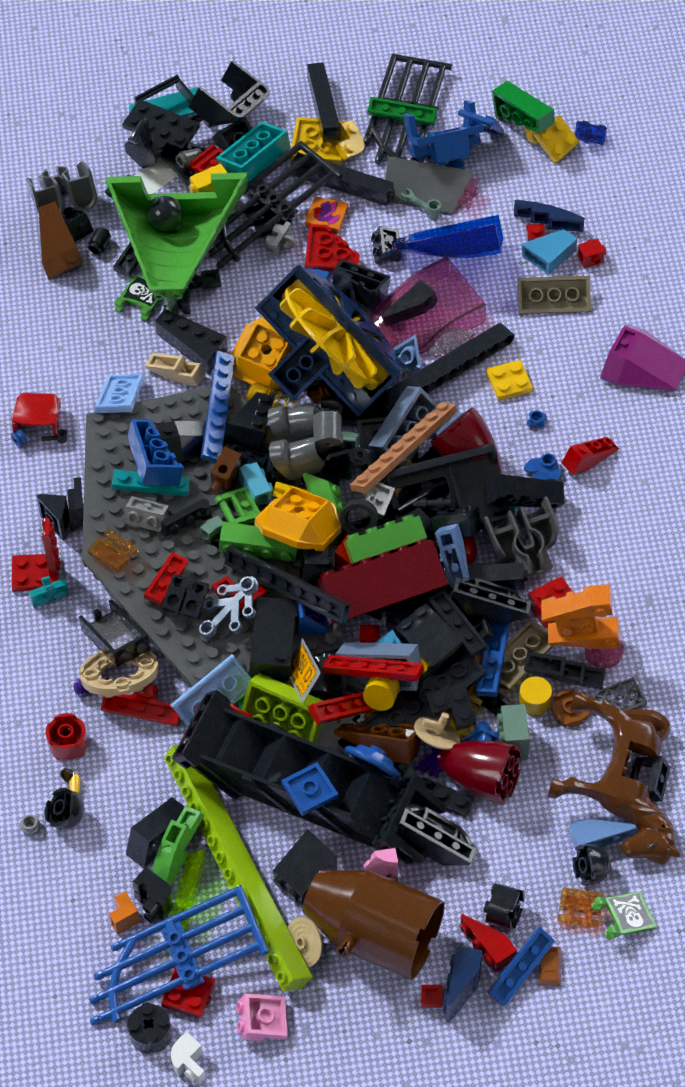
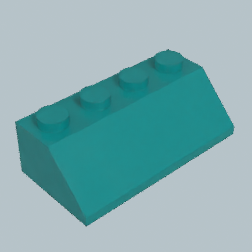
M261 121L217 156L216 161L224 167L227 173H247L248 183L291 148L288 131Z

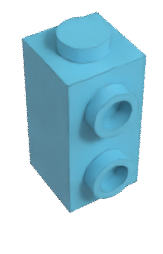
M257 462L239 467L238 480L243 488H248L256 505L260 506L269 503L274 491L271 483H268L264 470L260 469Z

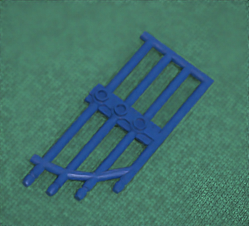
M242 885L130 935L120 942L113 943L111 945L113 952L124 947L116 963L93 975L96 981L111 975L109 988L89 998L90 1004H96L100 1000L109 998L110 1009L100 1013L99 1016L92 1017L90 1019L91 1025H97L101 1021L104 1022L112 1018L113 1024L119 1023L121 1021L119 1014L182 985L185 991L190 988L193 989L204 982L202 976L258 950L262 956L267 955L269 950ZM237 896L240 907L184 932L181 921ZM245 914L248 922L247 925L193 950L191 949L188 939ZM159 931L162 932L165 939L164 942L129 957L138 941ZM252 932L255 943L201 968L198 967L196 957ZM164 950H169L172 957L171 960L118 984L121 970ZM176 967L179 978L118 1005L117 993Z

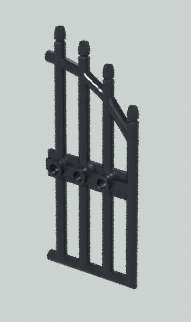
M392 53L377 98L437 108L439 111V107H436L435 103L445 71H452L453 64ZM396 61L405 62L406 65L395 99L386 98L385 94ZM412 65H422L412 101L401 100ZM429 67L438 68L439 71L428 105L419 104L418 101ZM371 116L364 137V143L368 145L373 136L379 147L375 163L379 165L382 162L384 153L389 157L405 159L401 157L407 139L405 123L396 151L393 152L387 146L395 120L388 118L381 138L375 128L378 116ZM421 125L419 136L425 137L428 125ZM411 157V160L418 161L415 157Z
M299 141L247 183V188L243 195L249 191L254 197L229 216L225 226L220 231L222 241L208 252L210 256H214L224 247L227 250L228 254L217 262L216 268L221 269L232 259L236 263L239 262L241 257L238 254L280 220L284 222L290 221L298 212L296 207L335 177L337 180H340L343 175L304 142ZM299 150L306 153V155L270 184L263 181V179ZM313 159L317 162L315 166L280 194L274 190L309 160ZM322 168L329 172L293 202L289 203L285 200L287 196ZM258 201L265 205L228 235L227 226ZM271 210L276 214L235 249L232 247L230 242Z

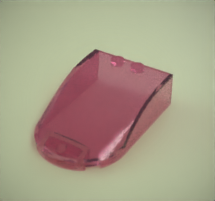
M446 256L419 270L379 303L371 312L369 318L377 325L393 348L416 334L420 355L485 323L486 304ZM419 280H422L436 292L438 302L434 308L429 309L422 315L386 327L384 325L381 315Z

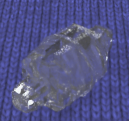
M456 328L447 331L435 340V345L430 348L429 353L432 357H442L473 339L475 332L473 329L464 330Z

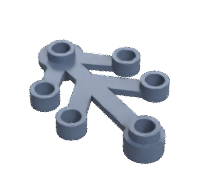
M244 577L239 584L220 585L217 588V593L224 599H208L204 602V608L210 613L214 612L217 608H224L212 621L206 620L200 624V633L206 638L214 637L217 627L230 613L231 622L229 629L234 634L240 633L242 631V625L239 622L240 602L245 597V607L242 613L247 619L254 618L256 611L253 608V594L258 590V581L253 577ZM238 592L234 597L226 598L230 593Z

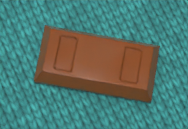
M551 946L540 960L539 986H561V947Z

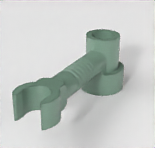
M406 188V194L408 195L401 193L403 201L412 202L427 211L431 220L439 218L441 211L440 201L432 199L426 203L416 197L409 188Z

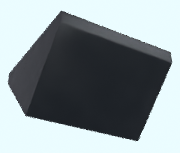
M38 494L36 497L40 517L42 519L49 518L51 526L55 528V533L64 541L69 525V509L66 496Z

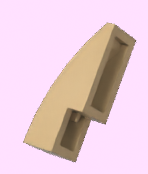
M152 353L145 364L146 369L162 377L197 387L206 374L201 363L187 362L183 356Z

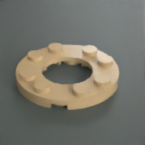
M150 650L127 662L138 667L135 675H129L130 678L121 677L113 681V679L105 680L101 676V673L106 668L115 664L103 651H100L82 664L79 671L81 684L90 693L104 695L106 698L131 692H140L145 686L154 681L158 675L159 664L157 657Z

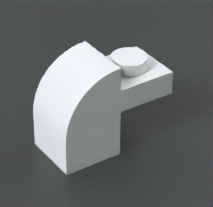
M187 1031L172 1047V1065L178 1077L184 1072L190 1081L193 1082L195 1080L200 1085L206 1080L205 1071L195 1061L203 1054L202 1045Z

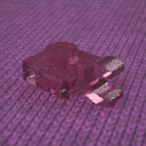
M471 177L463 195L458 199L459 207L462 203H467L466 209L469 210L471 208L472 199L476 198L479 193L477 179Z

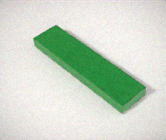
M376 97L370 98L367 115L404 121L403 114L408 113L415 116V123L433 127L435 126L438 114L437 108Z

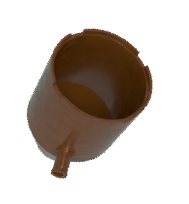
M320 870L309 886L302 911L336 946L337 954L341 957L343 952H345L343 958H347L351 954L400 976L414 980L431 950L427 949L431 939H436L444 915L445 902L398 882V878L395 875L390 879L392 874H388L385 877L371 870Z

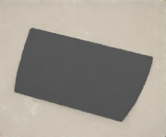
M389 157L385 180L394 182V190L396 191L394 199L390 200V202L419 207L412 202L401 199V193L408 195L406 194V188H409L416 197L428 203V201L436 199L441 203L442 212L453 213L467 190L472 171Z

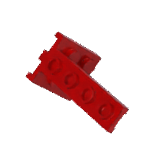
M49 518L42 519V541L45 554L12 555V592L32 591L43 586L41 579L49 576L51 583L58 581L61 558H59L55 528L51 526Z

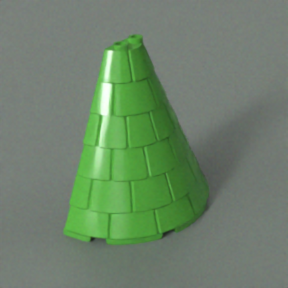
M247 173L211 174V182L215 192L148 194L141 176L106 177L105 181L119 211L120 218L143 271L142 273L149 291L154 294L155 299L183 298V293L193 279L195 272L216 241V237L225 226L238 201L245 193L248 181ZM170 196L181 204L183 209V219L181 221L183 227L178 232L159 231L150 224L148 208L153 198Z

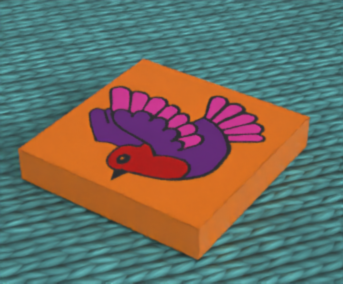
M314 196L305 220V226L309 227V224L328 225L332 232L339 233L348 210V203Z

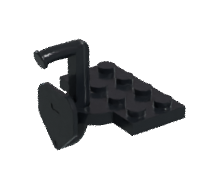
M139 99L122 123L124 129L133 132L124 144L125 151L140 167L154 166L157 163L155 154L164 151L167 147L180 152L185 151L199 130L200 123Z

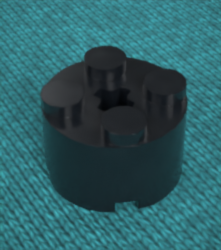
M494 883L491 889L490 901L487 900L484 905L483 911L487 913L485 922L513 931V928L515 929L522 914L523 908H520V901H525L524 890Z
M146 1002L130 1014L127 1028L131 1043L136 1050L149 1054V1052H160L168 1046L171 1041L172 1029L169 1015L162 1007Z

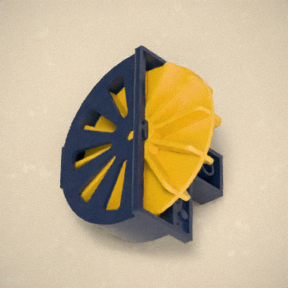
M297 265L255 307L264 319L293 348L268 374L293 401L300 398L321 377L357 416H360L402 375L400 360L377 325L353 300L319 274L303 268L301 265Z

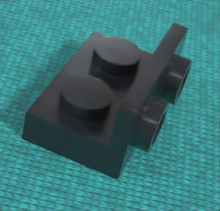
M379 226L371 236V242H373L372 254L375 263L379 264L382 258L399 262L402 258L399 230Z

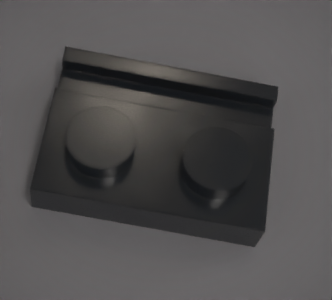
M233 443L230 448L242 454V464L246 465L257 462L260 469H263L268 461V448L262 447L260 449L239 443Z

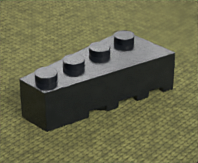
M164 309L155 320L157 335L172 347L179 349L182 355L188 356L194 363H201L208 375L213 371L217 350L224 353L228 350L227 336L167 309Z

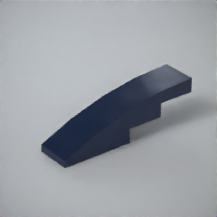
M515 200L514 216L531 217V223L548 224V230L564 229L565 231L584 232L585 218L552 205L533 201Z

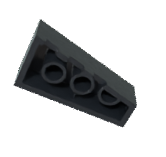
M499 474L485 483L487 506L540 508L545 497H548L552 509H558L565 504L563 482L556 481V479L544 480Z

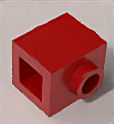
M599 239L588 240L578 244L577 256L584 269L604 263L607 252Z

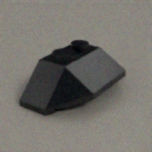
M476 577L456 578L452 594L466 614L482 619L485 618L501 625H506L529 616L531 601L525 599L523 595L514 589Z
M427 807L405 808L398 826L407 844L441 865L471 864L477 848L471 843L462 827Z

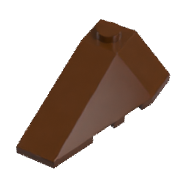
M56 202L38 207L41 262L48 280L81 268L83 261Z
M342 723L334 730V735L357 746L361 744L370 748L371 745H374L384 750L386 757L393 762H398L400 765H407L417 757L421 744V739L416 734L414 725L399 724V727H387V724H380L369 727L368 724Z

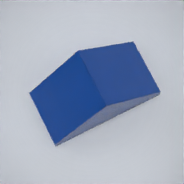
M298 602L296 616L298 634L329 632L327 616Z

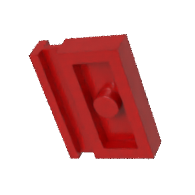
M213 144L189 163V168L194 169L196 173H200L219 165L216 157L224 151L216 148Z

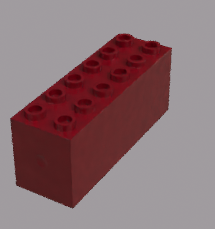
M426 538L412 543V547H408V544L398 547L394 550L395 553L390 554V551L380 553L375 556L376 559L374 560L371 557L362 559L354 567L351 563L339 568V572L335 573L334 569L324 572L320 575L321 578L317 580L319 589L350 604L347 620L448 585L434 542L433 540L427 541ZM330 618L332 625L339 623Z

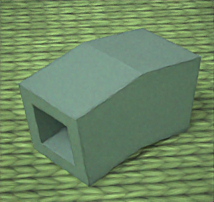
M219 516L208 520L200 527V535L210 541L215 535L221 533L223 521Z

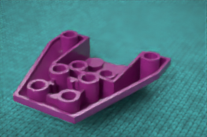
M628 324L623 326L611 347L600 379L622 386L676 391L685 375V358L648 331Z

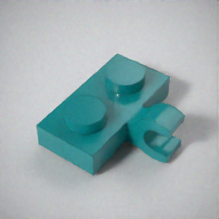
M49 576L41 579L42 587L29 591L33 608L44 606L48 602L62 599L69 595L68 584L65 578L51 583Z

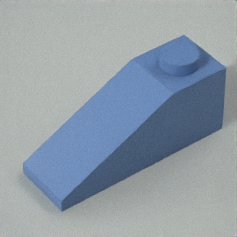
M458 523L441 527L435 532L451 588H454L456 578H469L464 541Z
M595 819L577 820L570 824L569 836L574 848L581 844H595L602 848L636 835L635 824Z

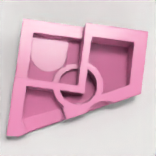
M396 849L374 851L371 859L364 863V870H371L385 877L388 874H392L390 879L394 875L398 878Z

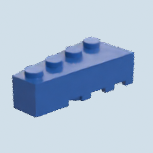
M131 419L128 440L142 485H180L184 467L181 463H177L175 454L170 453L168 444L160 439V433L150 420Z

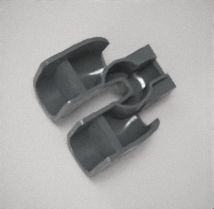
M84 161L76 165L80 178L71 180L69 170L65 166H56L57 175L49 177L47 169H44V172L38 176L41 189L37 191L34 189L32 179L26 178L30 195L38 214V207L55 201L62 215L64 205L60 192L63 191L68 192L70 201L77 210L89 211L96 205L98 198L90 167Z
M281 405L268 410L269 426L274 435L280 439L270 443V458L273 466L288 480L301 478L303 473L311 475L318 473L325 465V461L318 454L326 452L330 447L343 444V435L341 433L342 416L338 412H321L317 407L311 405L290 409Z
M548 497L543 499L537 511L526 515L524 508L521 506L516 514L521 528L525 529L531 544L529 546H525L521 541L520 532L511 510L507 511L506 517L501 523L491 526L487 516L483 518L482 532L485 539L490 542L498 559L505 563L514 561V563L523 562L525 570L529 572V577L552 570L553 565L547 549L555 545L559 530Z

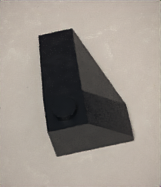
M171 421L156 424V429L160 433V439L168 444V450L170 453L175 454L178 464H184L195 455H201L206 421ZM226 422L223 443L227 442V440H225V434L228 422Z

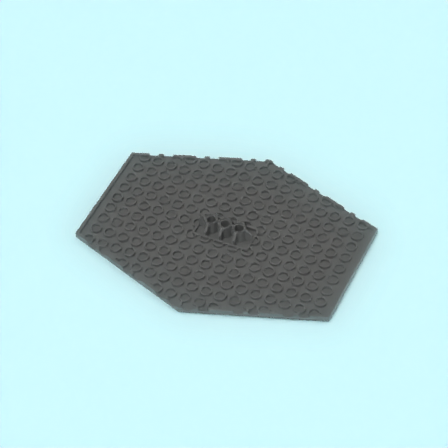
M211 386L137 402L132 412H94L86 414L82 563L93 573V577L103 584L104 589L115 602L130 615L129 618L138 624L157 650L166 656L170 664H173L179 671L178 674L190 687L198 683L231 654L235 656L249 674L255 617L247 619L242 612L239 613L242 631L234 634L229 629L231 622L230 613L217 627L215 636L206 638L199 631L200 624L206 620L212 621L224 607L217 608L214 612L210 613L204 608L203 604L200 620L164 610L160 605L144 599V593L171 552L189 559V564L182 576L210 584L205 601L208 599H220L211 590V587L225 576H228L234 584H239L241 579L248 577L224 565L226 553L219 552L221 533L215 535L210 541L200 535V527L216 516H219L223 522H228L222 509L215 502L217 496L228 492L221 490L219 495H214L209 491L211 471L215 464L201 460V455H195L188 462L182 464L184 467L182 476L190 477L188 497L112 489L114 469L138 472L128 440L131 419L150 420L155 428L156 424L171 421H206ZM232 386L230 388L226 422H229L247 403ZM268 425L262 447L269 449L271 442L280 439L274 435ZM227 441L223 443V448H231L235 442ZM266 463L265 467L263 468V470H264V472H265V475H266V471H267V463ZM285 477L284 484L308 490L306 484H302V477L294 480H288ZM238 479L229 492L243 488ZM131 496L169 505L164 519L202 499H207L210 502L209 517L207 519H199L192 525L185 526L177 533L170 534L167 537H164L161 531L158 532L123 522L126 505ZM227 502L234 518H239L232 502ZM269 503L257 506L260 513L269 505ZM255 522L250 523V524H247V525L255 526V525H254ZM339 542L335 546L332 544L327 546L328 556H331L329 571L334 569L335 573L337 572L335 569V551L339 547ZM297 548L295 562L257 557L300 579V566L304 549ZM258 582L267 591L266 597L293 600ZM296 601L291 656L302 638L312 657L321 656L323 653H336L343 645L342 624L332 625L330 618L327 617L329 632L298 634L296 620L298 602ZM256 603L253 604V608H254L255 611H256Z

